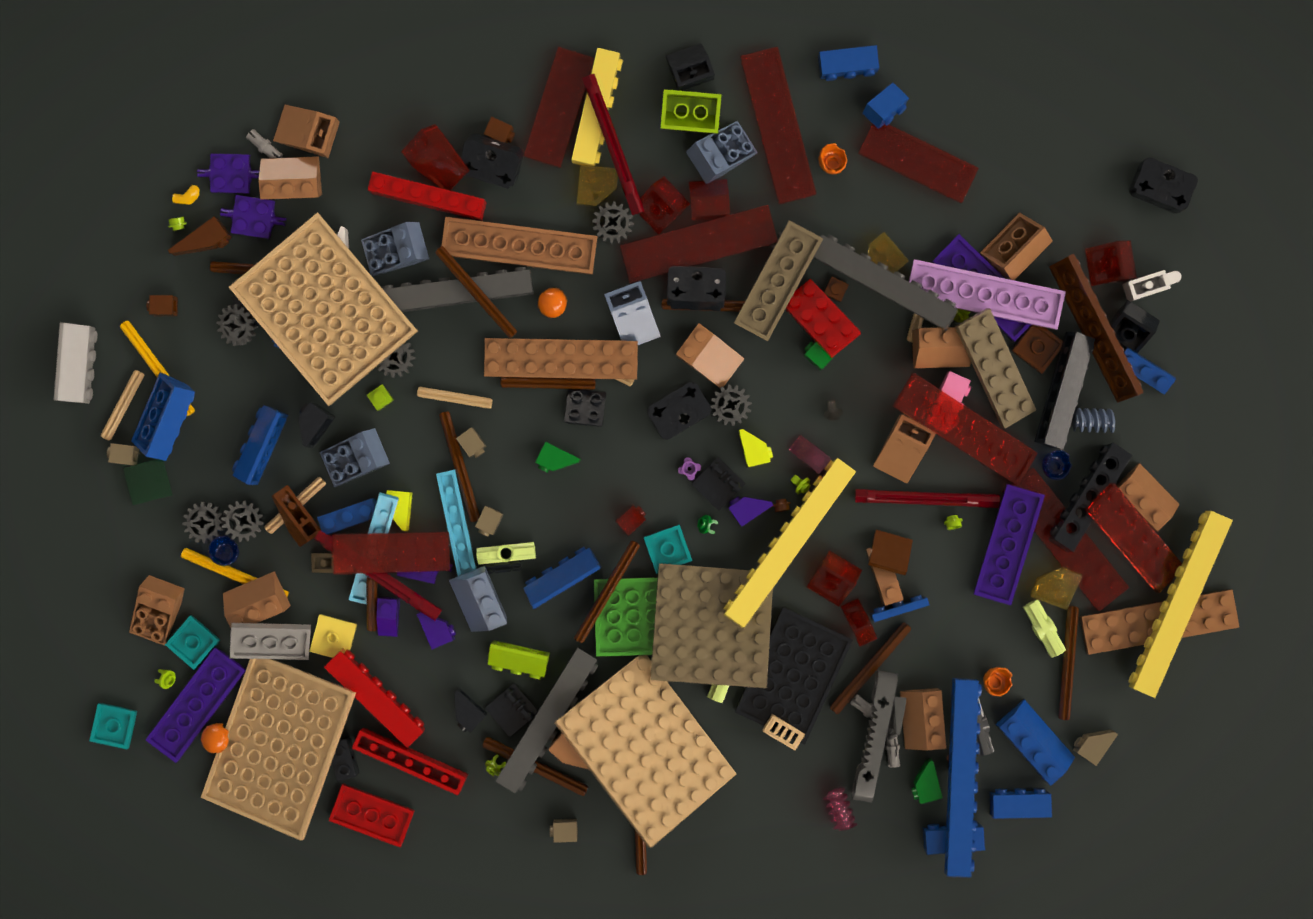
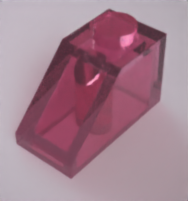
M801 435L788 449L817 474H820L831 460L828 455Z

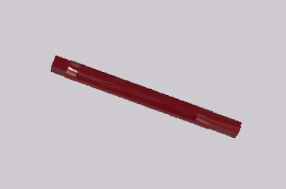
M590 74L583 77L582 80L632 215H636L645 210L595 74Z
M856 489L855 502L999 508L1000 495Z
M321 530L315 536L314 540L323 545L325 549L435 621L442 612L440 608L332 536H328Z

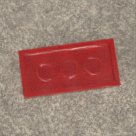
M811 279L794 292L786 307L789 314L831 358L861 335V331Z
M343 783L329 821L401 848L415 810Z

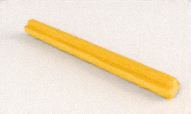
M129 321L123 322L120 325L121 330L155 376L158 378L159 373L169 376ZM191 404L188 408L187 416L195 412Z
M184 548L181 553L183 559L239 583L245 584L257 579L191 549ZM284 590L286 596L288 597L289 592Z

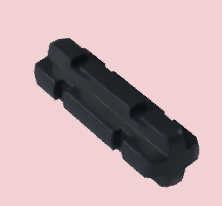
M519 560L512 561V563L509 561L484 564L488 574L493 572H511V570L520 571L522 569L521 561Z

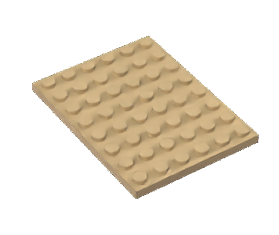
M318 212L229 286L231 291L328 406L418 332Z
M638 655L554 723L646 845L651 848L736 775V772L668 682L650 680L652 663L647 655Z
M250 659L225 728L229 730L227 748L220 753H216L201 798L298 840H304L356 692L274 659Z

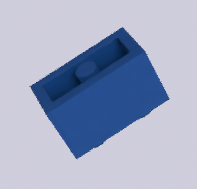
M892 83L867 103L862 114L879 129L884 124L886 126L889 125L896 114L901 115L906 110V103L909 97Z

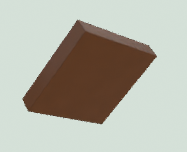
M1030 325L1011 352L1040 374H1043L1061 350L1063 341L1045 327Z
M876 530L874 532L868 565L906 575L913 540Z

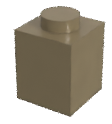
M473 427L456 438L469 457H479L485 452L484 448L487 447Z
M111 443L107 450L108 462L137 465L139 449L136 446Z
M485 506L475 527L479 529V533L487 537L489 534L494 535L504 514Z
M577 819L554 820L553 825H550V837H554V843L577 842Z

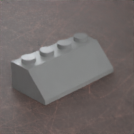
M60 323L54 400L90 404V400L93 397L91 381H93L95 375L92 368L93 362L96 359V351L94 350V343L97 342L98 337L97 331H95L96 328Z

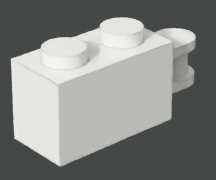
M1165 270L1126 282L1122 286L1127 300L1131 302L1170 289L1171 284L1181 280V273L1173 271L1166 274Z

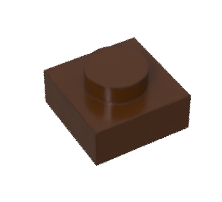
M831 277L824 293L829 298L841 302L849 284Z

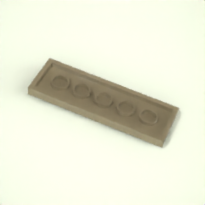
M789 220L737 315L734 324L768 341L823 238Z
M986 308L956 325L955 328L1001 427L1005 429L1036 411L991 309Z

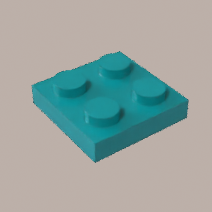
M680 525L643 537L656 574L658 573L659 564L682 565L692 561Z
M190 615L165 645L195 670L220 642V639L194 616Z
M98 703L89 741L129 749L137 711Z

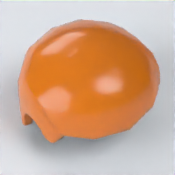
M836 143L827 144L820 151L818 157L819 166L823 171L831 175L841 173L847 164L845 150L839 148Z
M548 288L541 293L538 299L540 312L548 318H556L563 314L566 309L567 297L558 288Z
M991 668L984 675V688L992 696L1007 694L1010 687L1013 686L1011 681L1013 675L1006 668Z
M223 723L208 725L202 732V745L210 753H220L227 748L229 730L223 727Z

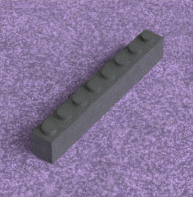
M829 234L827 237L821 235L823 240L813 258L947 331L958 312L954 302L945 299V301L939 299V294L930 289L928 292L921 289V284L914 280L911 283L904 280L905 276L897 271L893 274L887 270L888 266L881 262L877 264L871 262L872 258L864 253L860 255L855 253V248L846 243L844 246L837 243V238Z
M526 267L515 268L514 272L498 270L495 271L496 274L488 275V272L477 273V277H470L490 300L534 294L531 271L526 270ZM450 277L440 278L439 282L431 283V280H423L418 285L402 283L401 287L393 288V285L382 286V289L402 312L477 302L458 279L450 280Z
M577 648L498 776L497 783L513 793H516L517 790L522 791L527 783L524 780L528 773L532 775L537 767L536 759L538 756L543 757L548 749L545 747L547 741H553L558 732L555 730L557 725L554 722L565 714L569 706L573 708L578 700L576 697L579 690L583 692L588 683L585 679L589 673L593 675L599 666L596 664L597 659Z

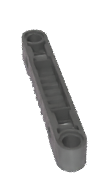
M880 670L876 672L871 695L874 704L871 707L873 713L870 714L872 720L868 722L870 728H867L869 735L865 736L867 742L864 743L865 750L862 751L864 757H861L862 762L856 768L852 800L869 803L873 801L897 687V673Z

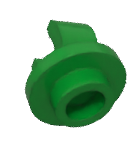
M709 515L702 516L697 523L699 532L702 534H715V531L711 530L710 527L712 523L718 524V521L711 519Z

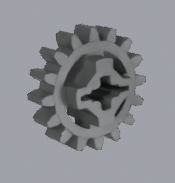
M607 202L606 208L599 206L600 213L595 212L594 215L597 219L592 220V223L597 224V226L593 227L594 231H599L597 237L603 236V242L610 239V244H613L614 240L620 243L621 237L626 240V233H632L629 227L634 226L633 222H629L633 218V215H627L629 209L623 210L622 203L617 207L616 202H613L612 206H609ZM609 211H618V213L610 214ZM603 216L605 219V224L601 228L600 221ZM625 218L626 226L623 229L621 226V222ZM610 219H612L613 221L617 220V221H616L617 226H614V225L609 226V225H610L609 220H610ZM616 232L617 235H609L608 233Z
M241 304L228 305V308H223V313L218 314L221 321L216 322L221 327L217 331L223 333L221 338H227L226 343H233V346H241L247 344L246 342H251V337L256 336L253 330L258 328L257 325H254L256 319L251 317L252 314L247 312V308L245 306L242 307Z
M403 344L393 352L398 354L399 362L391 360L393 358L391 354L379 364L378 370L380 372L385 370V376L391 373L392 378H395L397 373L400 377H403V371L409 373L408 367H414L411 360H416L411 355L415 350L409 349L412 344ZM407 353V360H406V363H405V362H404V355ZM397 365L399 369L392 370L389 367Z
M728 385L727 390L721 387V393L715 392L717 398L711 399L715 403V405L711 406V409H715L712 415L719 416L718 422L724 420L725 426L728 422H731V425L734 426L735 421L741 424V418H748L745 413H751V410L747 408L752 405V402H747L750 395L744 396L745 389L738 391V385L734 389L731 388V385ZM729 393H736L740 397L733 398ZM723 397V406L718 408L719 400ZM729 400L732 403L739 401L734 406L735 410L733 411L731 408L723 410L728 405L727 401ZM744 403L743 412L740 414L738 411L739 405ZM725 412L732 414L733 418H727L722 414H724Z
M236 501L234 502V507L228 505L229 511L224 510L222 513L225 517L220 518V521L225 523L221 526V529L226 528L227 530L224 535L231 534L230 540L236 537L238 543L242 541V538L248 542L249 536L253 539L256 538L255 532H261L258 526L263 525V522L259 521L263 515L257 514L259 508L253 509V503L247 506L246 501H242L241 505ZM237 509H244L240 514L233 512ZM251 514H252V516H253V518H254V522L251 521V518H250V515H251ZM243 517L244 523L246 524L240 526V521L238 519H241ZM229 520L233 523V529L230 527ZM244 529L250 530L247 534H240Z
M201 502L200 506L195 503L193 504L194 509H187L190 514L183 516L187 519V522H183L182 525H187V529L184 532L191 533L188 537L189 539L196 537L195 542L198 543L202 539L204 544L208 543V539L214 542V536L221 537L219 531L225 529H221V525L224 522L220 521V518L224 514L218 513L219 506L213 508V503H209L206 506V502ZM198 512V516L193 520L194 515ZM203 520L211 521V523H207L206 525L197 524V522H201ZM214 525H216L215 529H214L213 532L211 533V532H210L211 528H212ZM193 527L199 530V534L194 530Z

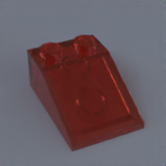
M436 124L421 129L401 151L413 168L442 189L451 191L470 171Z

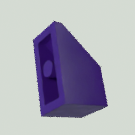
M738 496L729 502L731 506L728 509L742 527L773 506L770 501L748 497L740 499Z
M378 598L376 616L378 636L398 637L400 598Z
M422 612L417 614L431 649L455 639L456 631L452 624L449 625L448 621L438 617L434 621Z

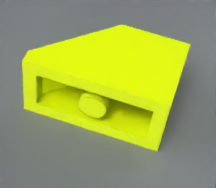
M744 429L738 430L747 468L771 462L770 458H773L770 446L767 447L765 442Z
M387 490L386 494L399 497L393 520L402 531H408L412 492Z

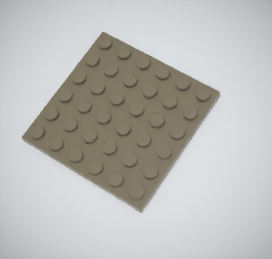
M659 564L650 680L767 688L773 588L747 625L741 628L723 615L726 611L723 608L729 600L733 601L735 599L737 588L741 584H746L748 581L746 576L750 570Z

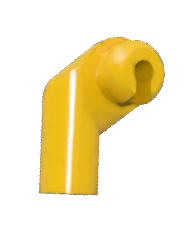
M192 185L184 194H173L172 201L177 204L190 205L199 197L200 189L196 185Z

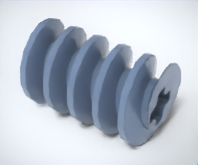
M1076 408L1073 415L1072 428L1075 432L1076 428L1079 427L1080 432H1083L1084 427H1087V431L1091 432L1092 427H1094L1095 432L1098 433L1100 427H1102L1103 433H1106L1107 428H1110V432L1114 433L1115 416L1111 409L1106 411L1099 409L1097 411L1096 408L1091 410L1084 408L1082 411L1081 408Z

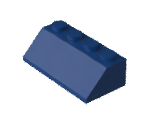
M159 373L131 440L146 457L167 460L172 452L174 441L179 436L182 422L187 417L190 403L194 400L195 391L187 384L164 373Z
M266 405L259 408L256 414L257 421L249 429L248 436L250 437L240 450L242 455L233 466L232 471L234 473L232 476L248 485L259 484L289 415Z
M585 547L580 548L574 552L576 554L575 557L569 559L567 556L558 562L560 566L557 568L549 567L542 572V577L536 579L534 576L525 582L527 586L523 589L533 609L601 568L590 547L588 549H585Z
M1025 699L995 724L1050 786L1066 773L1075 759V756Z

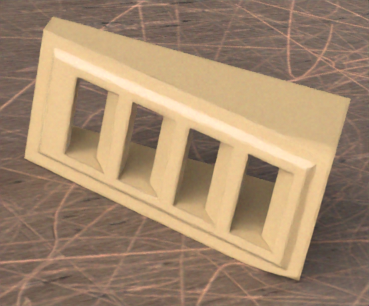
M774 714L770 716L762 729L764 733L793 750L797 749L805 736V733ZM775 722H778L779 724L777 725L774 732H772L771 729L773 725L775 724ZM783 725L785 728L779 736L777 733ZM788 729H789V730H791V733L789 734L788 738L785 740V739H784V736H785V734L787 733V731H788ZM796 733L798 734V736L792 744L790 743V740Z

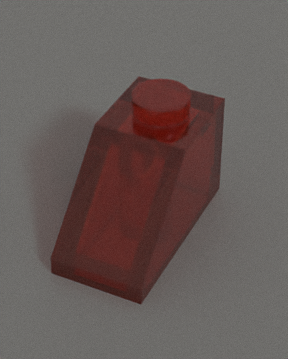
M633 505L616 522L629 536L646 520L644 517L646 513L640 506L636 508Z
M859 599L841 606L859 647L877 639L873 625Z

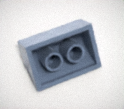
M485 566L449 580L471 632L490 631L507 624L506 613Z

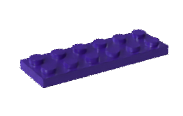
M960 234L931 262L1004 278ZM994 317L999 329L1013 342L1031 325Z
M1006 484L973 592L974 595L1007 605L1012 604L1045 497L1044 494Z
M215 647L146 738V741L177 763L244 675L246 669L218 647Z

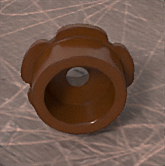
M787 499L775 500L776 504L772 506L775 508V512H784L790 510L789 504L791 502H787Z

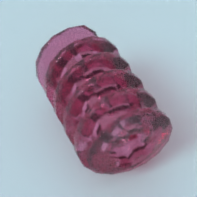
M845 787L833 789L823 798V800L830 801L825 805L826 808H832L828 815H835L831 819V822H837V825L833 827L834 830H848L857 826V823L853 822L855 816L850 815L853 812L852 808H847L850 806V802L846 800L848 795L843 793Z

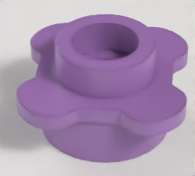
M688 457L684 459V464L678 468V472L687 476L688 480H693L696 472L700 471L701 466L698 463H694Z

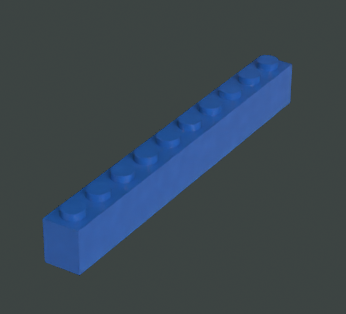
M952 678L944 873L947 876L971 877V872H974L975 867L974 860H972V852H975V840H972L973 832H976V821H973V814L977 812V802L974 801V793L978 791L975 774H978L979 769L978 762H976V754H979V743L976 740L977 735L980 734V723H977V716L981 714V704L978 703V696H981L982 686L976 679Z

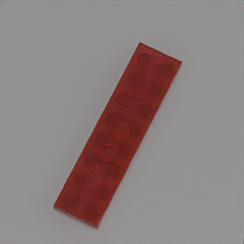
M778 46L741 56L744 74L779 205L815 196L816 190Z
M764 205L624 244L620 247L629 281L634 283L666 274L672 266L691 267L775 244L778 239L769 206Z
M915 373L911 374L893 405L894 408L1014 485L1019 486L1038 454Z
M1034 468L1029 469L1011 484L1045 495L1034 532L1097 611H1101L1130 588L1086 533L1074 552L1067 553L1048 540L1051 536L1049 532L1061 520L1059 516L1065 509V506ZM1070 524L1066 525V530L1068 533L1072 532V527Z

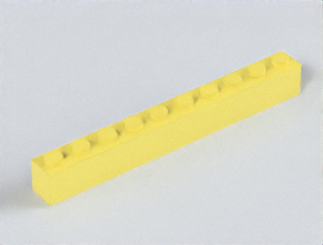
M837 458L834 461L830 460L824 468L826 472L823 477L820 475L813 483L815 488L812 492L808 490L804 495L802 506H797L791 514L792 520L789 523L787 521L780 529L782 533L779 538L774 537L769 544L771 548L769 552L761 555L757 561L759 565L756 570L752 568L746 576L748 579L746 584H741L737 588L735 599L733 601L729 600L723 608L726 610L723 615L739 627L744 628L856 473L855 470Z
M1205 511V513L1200 515L1198 520L1199 527L1197 531L1193 532L1190 539L1192 543L1183 554L1184 561L1175 572L1176 579L1174 584L1172 583L1168 588L1167 594L1169 595L1167 600L1160 606V616L1154 621L1152 625L1153 632L1144 643L1146 648L1143 655L1140 654L1137 659L1136 665L1138 666L1136 671L1132 672L1129 677V687L1153 698L1156 697L1233 520L1213 511Z

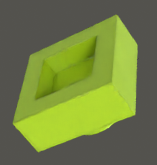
M383 384L367 394V397L377 411L394 401Z

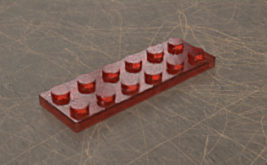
M558 47L524 157L561 168L586 90L582 78L591 74L595 58Z
M872 124L858 153L959 203L963 202L979 169L908 133L885 124L879 129Z
M1110 483L1086 511L1156 593H1161L1175 577V572L1182 563L1117 485Z
M449 532L332 535L333 574L450 571Z

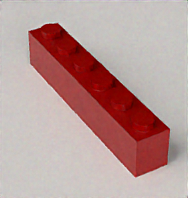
M373 171L368 186V191L374 195L482 221L486 207V201L482 198Z
M342 648L324 668L346 689L356 692L355 698L408 748L424 732V722L417 716L414 718L409 713L411 710L404 703L400 704L396 700V695L391 690H385L382 687V681L376 676L373 678L368 673L369 669L363 663L359 664L354 659L355 655L347 649L345 651Z
M364 727L359 731L352 749L456 795L460 794L468 777V774L409 747L407 748Z

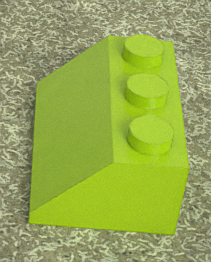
M664 89L660 129L718 134L722 94Z
M494 640L490 645L488 665H491V669L503 671V668L511 670L510 673L522 675L523 672L528 673L531 678L540 679L546 675L550 653Z

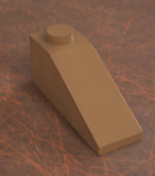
M871 548L866 549L868 558L870 557ZM871 566L882 604L886 606L902 601L903 596L896 574Z

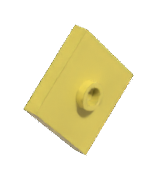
M320 614L309 652L333 658L342 648L345 651L347 649L351 650L357 624Z

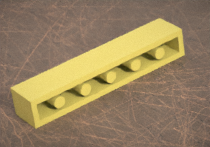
M597 48L591 74L596 76L608 110V108L613 106L614 97L611 95L613 89H617L619 78H616L617 70L621 71L623 60L620 59V53ZM587 93L571 160L574 164L595 168V164H599L601 152H598L599 147L604 145L605 139Z

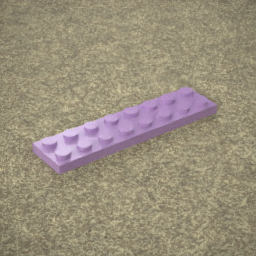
M915 259L913 260L909 278L910 283L914 280L921 284V289L928 292L930 289L939 294V299L943 301L948 299L954 302L957 309L979 313L986 308H990L994 317L1055 330L1058 329L1066 292Z

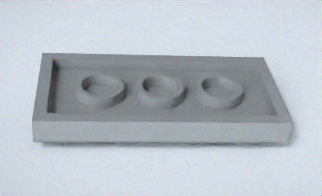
M231 623L230 658L309 660L311 625Z

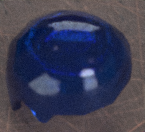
M1054 450L1045 455L1042 461L1045 475L1052 480L1066 477L1072 467L1069 460L1070 455L1063 450Z
M227 536L216 537L210 542L208 548L211 560L223 567L232 565L238 559L240 553L236 542L230 540Z

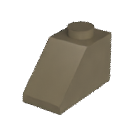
M311 553L312 573L353 572L351 565L333 553Z
M1112 730L1083 734L1082 737H1078L1075 741L1073 751L1097 766L1118 734Z

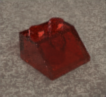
M663 176L653 183L640 198L645 211L639 214L660 235L685 211L690 203Z
M727 179L713 180L708 184L704 181L689 182L691 220L730 217Z
M1131 240L1115 241L1085 249L1091 286L1137 278Z
M829 550L807 584V588L833 604L840 606L856 586L862 570Z

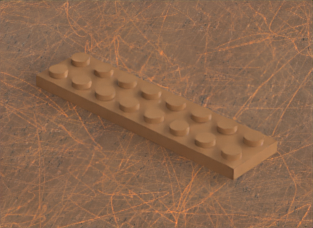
M445 217L442 246L452 257L593 275L598 237Z
M485 338V377L637 380L638 341Z
M1228 589L1201 594L1182 638L1239 628L1233 590ZM1164 601L1080 616L1086 653L1090 655L1144 645L1146 639L1153 632L1152 625L1159 618L1161 613L1160 606Z

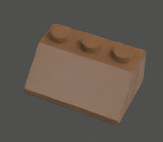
M319 156L261 159L259 171L260 200L320 197L322 195Z
M1019 212L980 254L1002 276L1009 280H1015L1053 240L1044 226Z
M949 327L947 331L942 328H918L912 330L914 369L970 367V358L955 327Z
M1140 463L1112 489L1151 531H1159L1173 517L1180 505Z
M275 571L223 593L224 614L230 628L231 623L261 622L284 612L291 606Z
M938 688L900 691V697L906 698L902 722L904 748L912 750L946 749L942 691Z

